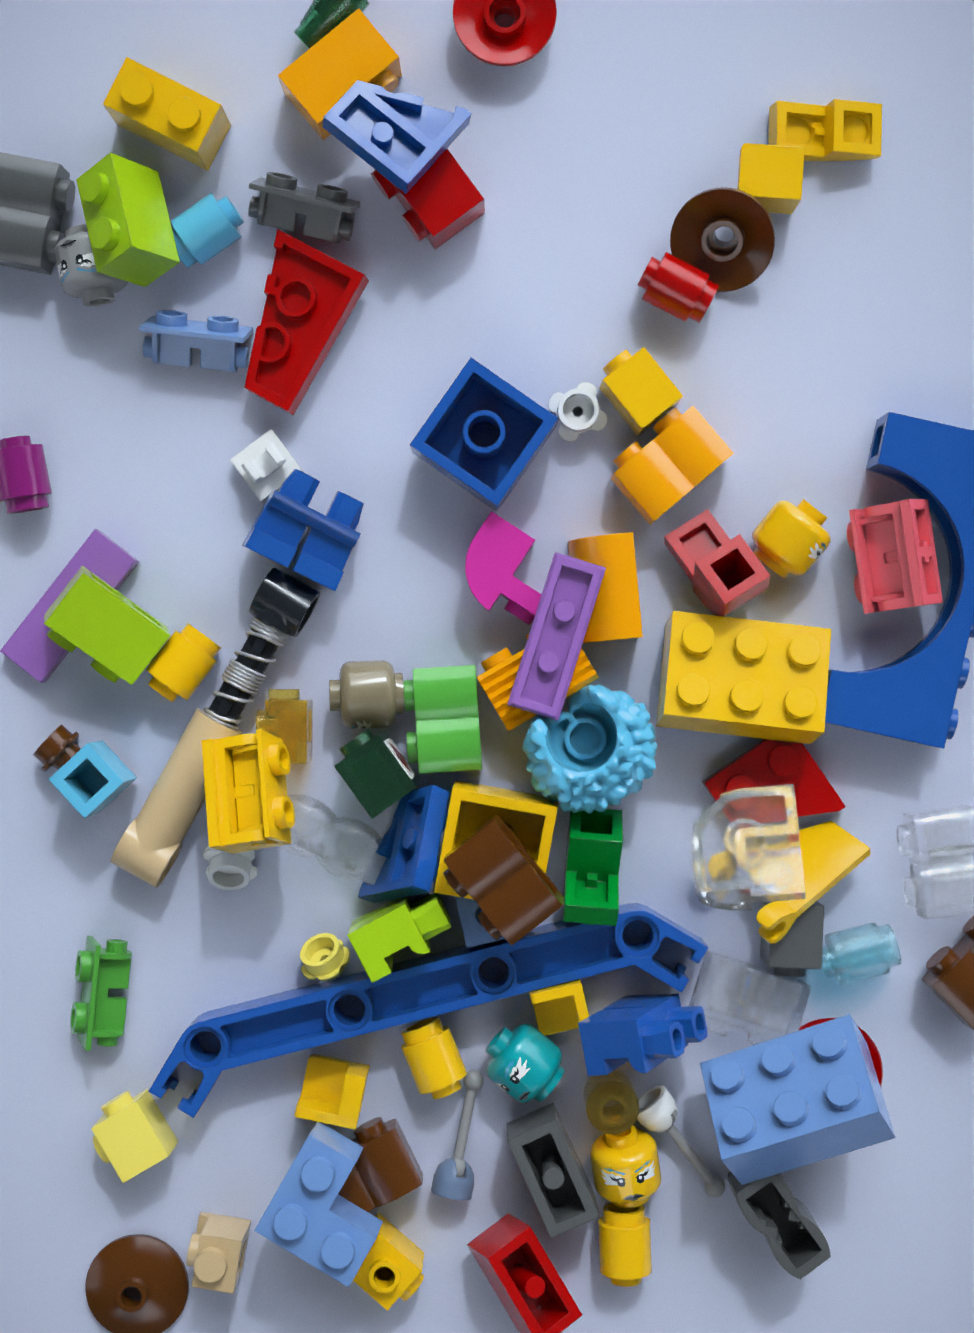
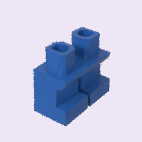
M293 469L282 483L279 491H271L242 546L336 592L352 548L356 545L361 535L355 529L359 523L364 503L337 491L326 515H323L308 507L320 481L298 469ZM306 527H308V530H307V532H306V534H305V536H304V538H303V540H302V542H301V544H300V546H299V548H298V550H297V546H298V544H299V542H300V540H301V537H302V535H303V533H304Z
M679 993L624 996L603 1008L604 1010H600L578 1023L588 1076L608 1075L628 1061L636 1071L646 1074L665 1060L682 1055L688 1043L701 1042L708 1035L702 1006L681 1007Z

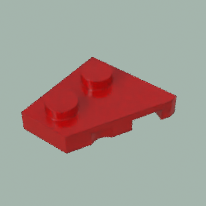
M763 739L702 781L727 820L733 826L838 812L846 807L803 743Z

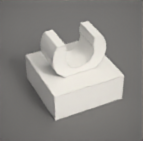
M272 429L230 459L262 503L266 502L271 491H279L282 483L293 469L304 472Z

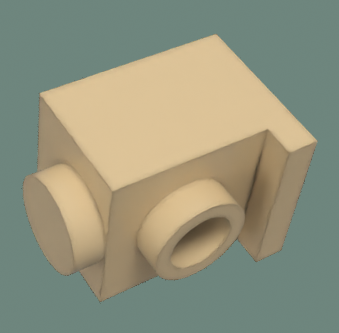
M200 1212L197 1231L192 1234L186 1266L194 1267L191 1287L234 1293L244 1268L251 1220Z

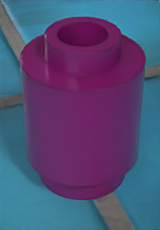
M30 436L1 439L0 502H5L7 514L48 508L47 495L52 494L43 444H32Z

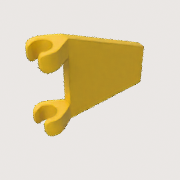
M828 821L708 857L697 866L696 871L698 876L702 878L699 882V887L708 895L716 896L723 891L737 871L774 899L775 902L765 905L757 912L756 920L761 925L758 929L759 935L767 942L776 944L786 935L795 920L870 856L871 851L867 845L836 823Z

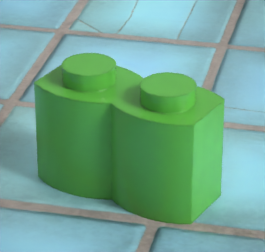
M476 665L413 669V680H404L403 682L405 711H415L416 732H407L408 762L418 763L419 774L482 770Z

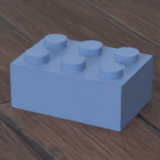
M851 1014L700 1063L721 1160L741 1185L896 1138L868 1044Z

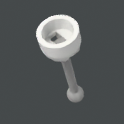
M655 1086L642 1094L635 1101L631 1109L637 1120L649 1131H666L705 1181V1191L711 1197H720L725 1191V1183L722 1178L711 1174L673 1124L677 1118L678 1108L674 1098L665 1086Z

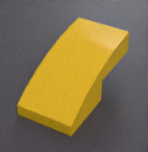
M833 99L826 106L776 101L769 107L768 145L805 147L804 161H854L877 159L881 156L882 104Z

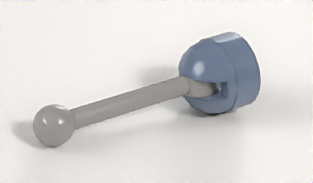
M477 1070L468 1071L467 1075L463 1078L464 1086L467 1089L454 1155L449 1159H445L437 1166L433 1177L431 1192L448 1199L467 1201L472 1198L474 1173L471 1166L463 1158L476 1092L484 1083L483 1075Z

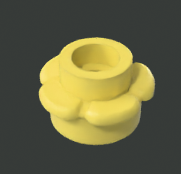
M330 933L317 934L308 939L301 948L300 959L304 964L301 967V971L311 981L316 978L322 982L334 980L342 974L345 966L348 965L350 951L347 947H344L343 942L338 940L335 935Z

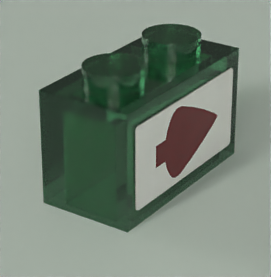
M370 729L359 734L339 749L345 758L334 766L371 819L415 789L421 781L386 731L374 736Z

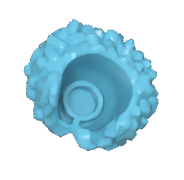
M590 684L571 696L568 711H561L559 720L542 715L533 717L522 748L529 758L526 770L532 773V786L536 792H541L552 803L559 801L563 812L572 811L576 813L584 810L589 814L594 810L604 812L608 805H619L622 798L630 793L636 794L642 789V780L653 776V770L656 769L654 756L658 748L657 743L654 742L656 730L651 723H648L651 717L646 710L645 704L635 703V700L623 691H611L600 684L594 686Z

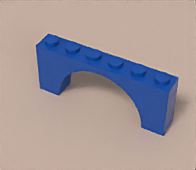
M888 412L876 421L866 470L893 479L906 487L918 499H928L930 513L940 527L948 551V591L943 608L933 627L906 654L888 664L864 671H828L825 723L944 749L946 739H952L957 728L958 710L953 707L957 689H962L968 678L970 661L968 658H965L969 637H974V430Z

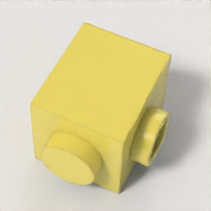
M148 1089L134 1097L131 1096L129 1091H125L105 1103L101 1107L104 1114L91 1128L94 1133L93 1144L96 1152L105 1163L111 1162L122 1183L169 1157L178 1143L176 1136Z

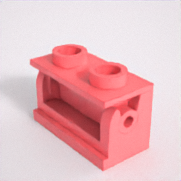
M906 499L870 506L864 509L849 510L851 522L847 526V540L850 549L855 553L858 570L854 579V589L858 601L863 604L864 614L943 603L928 499Z

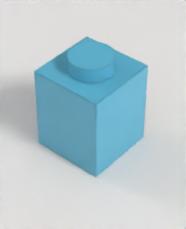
M101 740L87 743L48 780L84 818H88L103 811L137 777L107 744Z

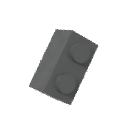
M554 1102L508 1122V1144L550 1238L600 1217L595 1193Z

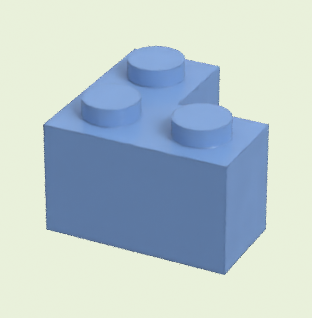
M317 1122L254 1231L349 1288L374 1244L383 1221L338 1195L364 1147L327 1125Z

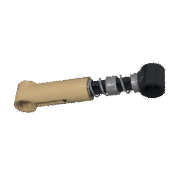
M275 567L267 574L255 594L249 612L254 615L253 621H251L252 624H249L252 631H245L248 638L241 651H234V654L237 656L236 660L230 659L229 665L226 666L227 669H224L225 672L221 676L223 683L219 691L212 692L215 698L210 707H204V710L196 709L139 815L128 826L118 842L111 857V863L156 888L162 883L178 857L183 845L182 841L205 801L201 740H214L242 734V731L239 730L236 724L243 722L241 713L247 703L254 702L252 695H258L259 688H262L261 685H263L265 678H267L264 672L269 663L276 662L274 654L278 646L283 647L289 635L297 637L304 628L319 600V591Z

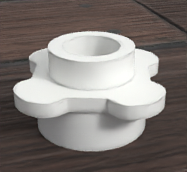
M582 382L576 389L569 390L565 394L557 392L550 397L548 408L558 417L560 424L558 433L563 440L573 442L581 433L589 430L598 432L606 426L607 415L599 409V403L596 398L597 389L593 384ZM576 407L581 408L583 414L579 417L573 414V409Z
M208 846L203 851V858L209 863V866L206 868L207 878L217 888L224 890L241 889L249 883V880L257 876V868L252 865V860L255 858L254 850L232 854Z

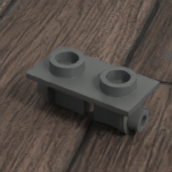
M267 172L266 178L261 177L249 183V189L261 191L260 197L252 196L248 210V216L257 218V224L294 232L299 213L306 215L303 235L331 241L339 244L341 239L350 241L354 220L346 219V213L351 214L359 208L360 201L347 199V190L325 184H318L316 191L297 186L298 179L296 177L277 172Z

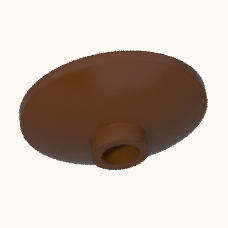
M713 188L698 193L682 206L671 228L670 248L673 256L710 274L708 280L719 285L717 292L734 291L748 286L766 270L775 248V230L769 213L756 198L734 188ZM720 227H727L732 230L734 238L727 242L721 241L717 238L715 231Z
M133 1234L115 1239L96 1255L87 1273L85 1292L93 1316L108 1331L112 1333H162L178 1319L183 1311L188 1298L189 1279L184 1262L170 1245L153 1236ZM125 1288H137L141 1292L142 1298L138 1301L130 1299L125 1294Z

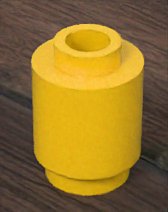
M187 623L181 632L175 630L146 668V671L153 676L148 685L171 702H174L178 695L188 701L217 663L214 657L221 647Z
M439 1016L417 1022L401 1032L405 1042L401 1049L420 1094L431 1093L433 1099H440L458 1091L462 1087L460 1079L467 1075V1070L449 1026H443Z
M613 1203L606 1204L603 1207V1216L598 1220L600 1273L610 1278L611 1283L616 1286H636L642 1282V1278L652 1272L650 1219L645 1216V1207L643 1205L634 1208H622Z

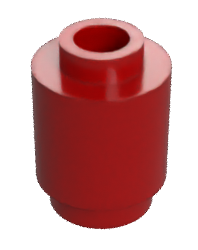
M665 252L661 261L651 257L637 284L646 289L642 300L684 322L690 318L700 323L719 287L718 284L708 280L710 274L668 252Z

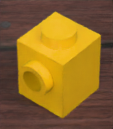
M378 1212L375 1217L382 1220L383 1223L374 1244L353 1281L388 1311L399 1297L403 1301L408 1300L424 1279V1275L421 1273L424 1252Z

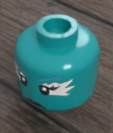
M521 1024L512 1032L504 1026L494 1036L485 1050L492 1056L487 1066V1076L520 1103H527L533 1099L538 1102L543 1101L553 1091L565 1072V1069L560 1066L562 1060L561 1049L531 1024Z

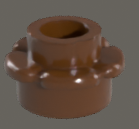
M61 724L39 746L33 756L44 765L41 768L42 771H48L52 766L59 770L81 749L74 743L79 738L77 731L72 734Z

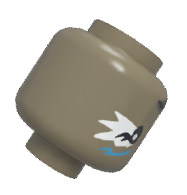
M384 660L345 662L340 669L339 680H329L330 711H340L343 724L351 729L386 728L391 726L395 720V715L404 713L403 674L394 673L392 665Z

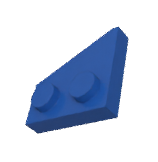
M430 785L403 793L393 815L392 824L385 833L376 852L380 856L386 857V860L374 885L363 881L359 889L358 898L372 903H379L431 892L432 883L438 872L437 856L441 835L446 827L448 816L446 808L450 791Z

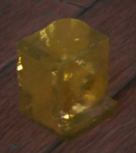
M268 689V700H265V710H257L256 730L262 729L283 739V743L288 749L291 763L307 764L313 761V699H300V689Z

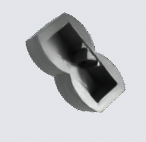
M0 152V265L48 275L52 274L56 263L54 247L65 237L64 232L60 231V224L64 212H70L75 201V183L70 180V173L61 164Z
M731 1171L728 1173L731 1190L743 1215L756 1230L764 1234L776 1260L789 1274L801 1280L831 1257L829 1245L807 1207L794 1197L781 1173L741 1185Z

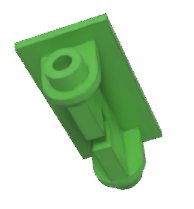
M87 936L86 950H79L77 953L75 977L77 982H82L81 1001L74 1002L72 1005L70 1029L72 1034H77V1039L86 1051H91L92 1037L97 1038V1045L112 1047L117 1046L118 1038L124 1035L127 998L108 997V989H128L132 952L127 950L128 941L110 939L107 940L106 948H101V945L93 936Z

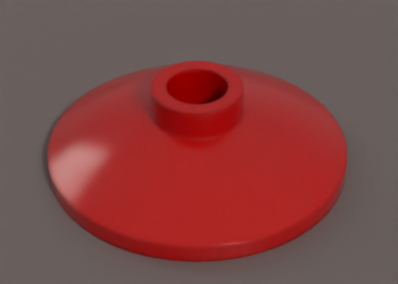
M454 0L453 23L460 42L474 57L491 65L514 66L532 59L545 48L555 29L557 16L555 0ZM501 14H507L513 18L514 23L510 27L503 28L496 24L495 19Z

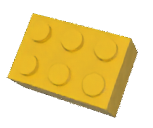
M672 611L664 630L656 726L804 744L813 743L825 731L831 629Z

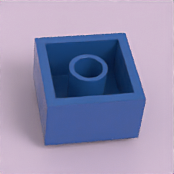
M470 357L412 440L410 447L413 454L497 512L555 430L558 417Z

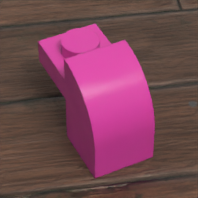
M491 511L476 533L467 551L465 571L469 588L477 602L488 612H490L501 595L508 600L504 609L530 626L534 620L541 594L513 575L534 545L535 539Z

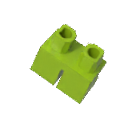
M432 892L413 903L409 897L394 899L353 920L347 936L373 983L392 972L394 959L392 954L406 946H409L412 951L418 954L430 953V938L451 928V918L439 894Z

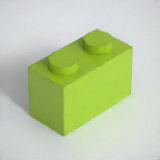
M110 152L76 179L97 272L146 287L180 263L158 171Z
M84 566L80 567L44 614V624L50 628L47 636L52 641L71 653L77 647L94 659L90 664L91 667L114 683L121 677L133 685L171 636L166 625Z

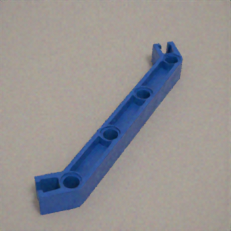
M627 903L619 905L617 926L587 925L561 920L535 927L514 945L509 944L507 940L469 949L464 945L392 964V972L373 983L367 972L362 971L331 981L320 982L218 1008L197 1016L184 1031L153 1082L149 1092L161 1099L169 1088L174 1091L179 1080L172 1076V1074L181 1062H186L191 1068L201 1071L204 1075L198 1090L195 1089L188 1100L182 1098L177 1106L179 1110L194 1118L223 1070L636 965L682 993L689 982V978L685 974L687 967L678 962L672 970L653 956L659 949L662 939L668 937L687 946L692 953L689 959L697 964L700 963L709 947L702 938L648 906L639 903ZM634 920H642L649 924L650 931L648 937L639 944L627 943L622 937L624 927ZM497 957L506 962L509 969L503 978L489 980L480 973V964L487 958ZM345 994L356 995L363 1001L365 1011L358 1016L345 1015L338 1006V999ZM201 1031L214 1033L221 1042V1050L210 1053L202 1049L198 1043V1033Z

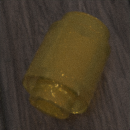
M614 1070L608 1075L591 1076L584 1087L583 1098L591 1124L597 1130L606 1134H620L631 1128L639 1114V1101L631 1080L618 1070ZM610 1100L619 1101V1103L614 1106H604Z

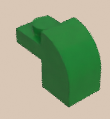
M606 809L604 812L594 810L590 814L584 810L576 813L570 811L563 887L564 922L617 926L619 912V868L623 844L622 810Z

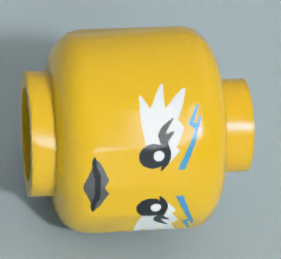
M802 499L798 506L789 501H778L752 533L753 542L757 546L753 553L783 578H786L789 573L799 576L804 575L831 542L829 533L822 527L828 518L805 499Z
M615 1124L610 1126L591 1145L590 1159L595 1188L601 1197L612 1202L614 1205L622 1208L641 1206L650 1199L661 1185L657 1144L649 1133L636 1129L631 1124Z

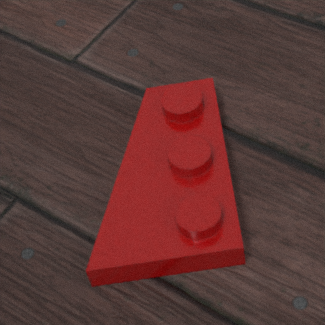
M277 229L273 246L276 249L272 273L267 275L264 293L267 296L261 325L256 328L244 388L257 397L294 416L369 280L365 274Z

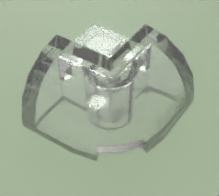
M794 784L740 788L721 793L720 799L706 808L697 823L693 824L691 846L695 893L698 900L712 908L737 911L752 910L751 903L806 899Z

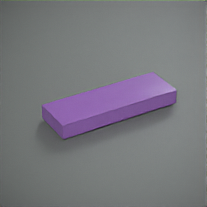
M94 529L0 652L37 681L46 683L69 651L60 647L47 636L50 628L44 624V614L80 567L84 566L118 590L140 561L100 530Z
M557 552L554 553L507 705L559 720L606 570L605 567Z

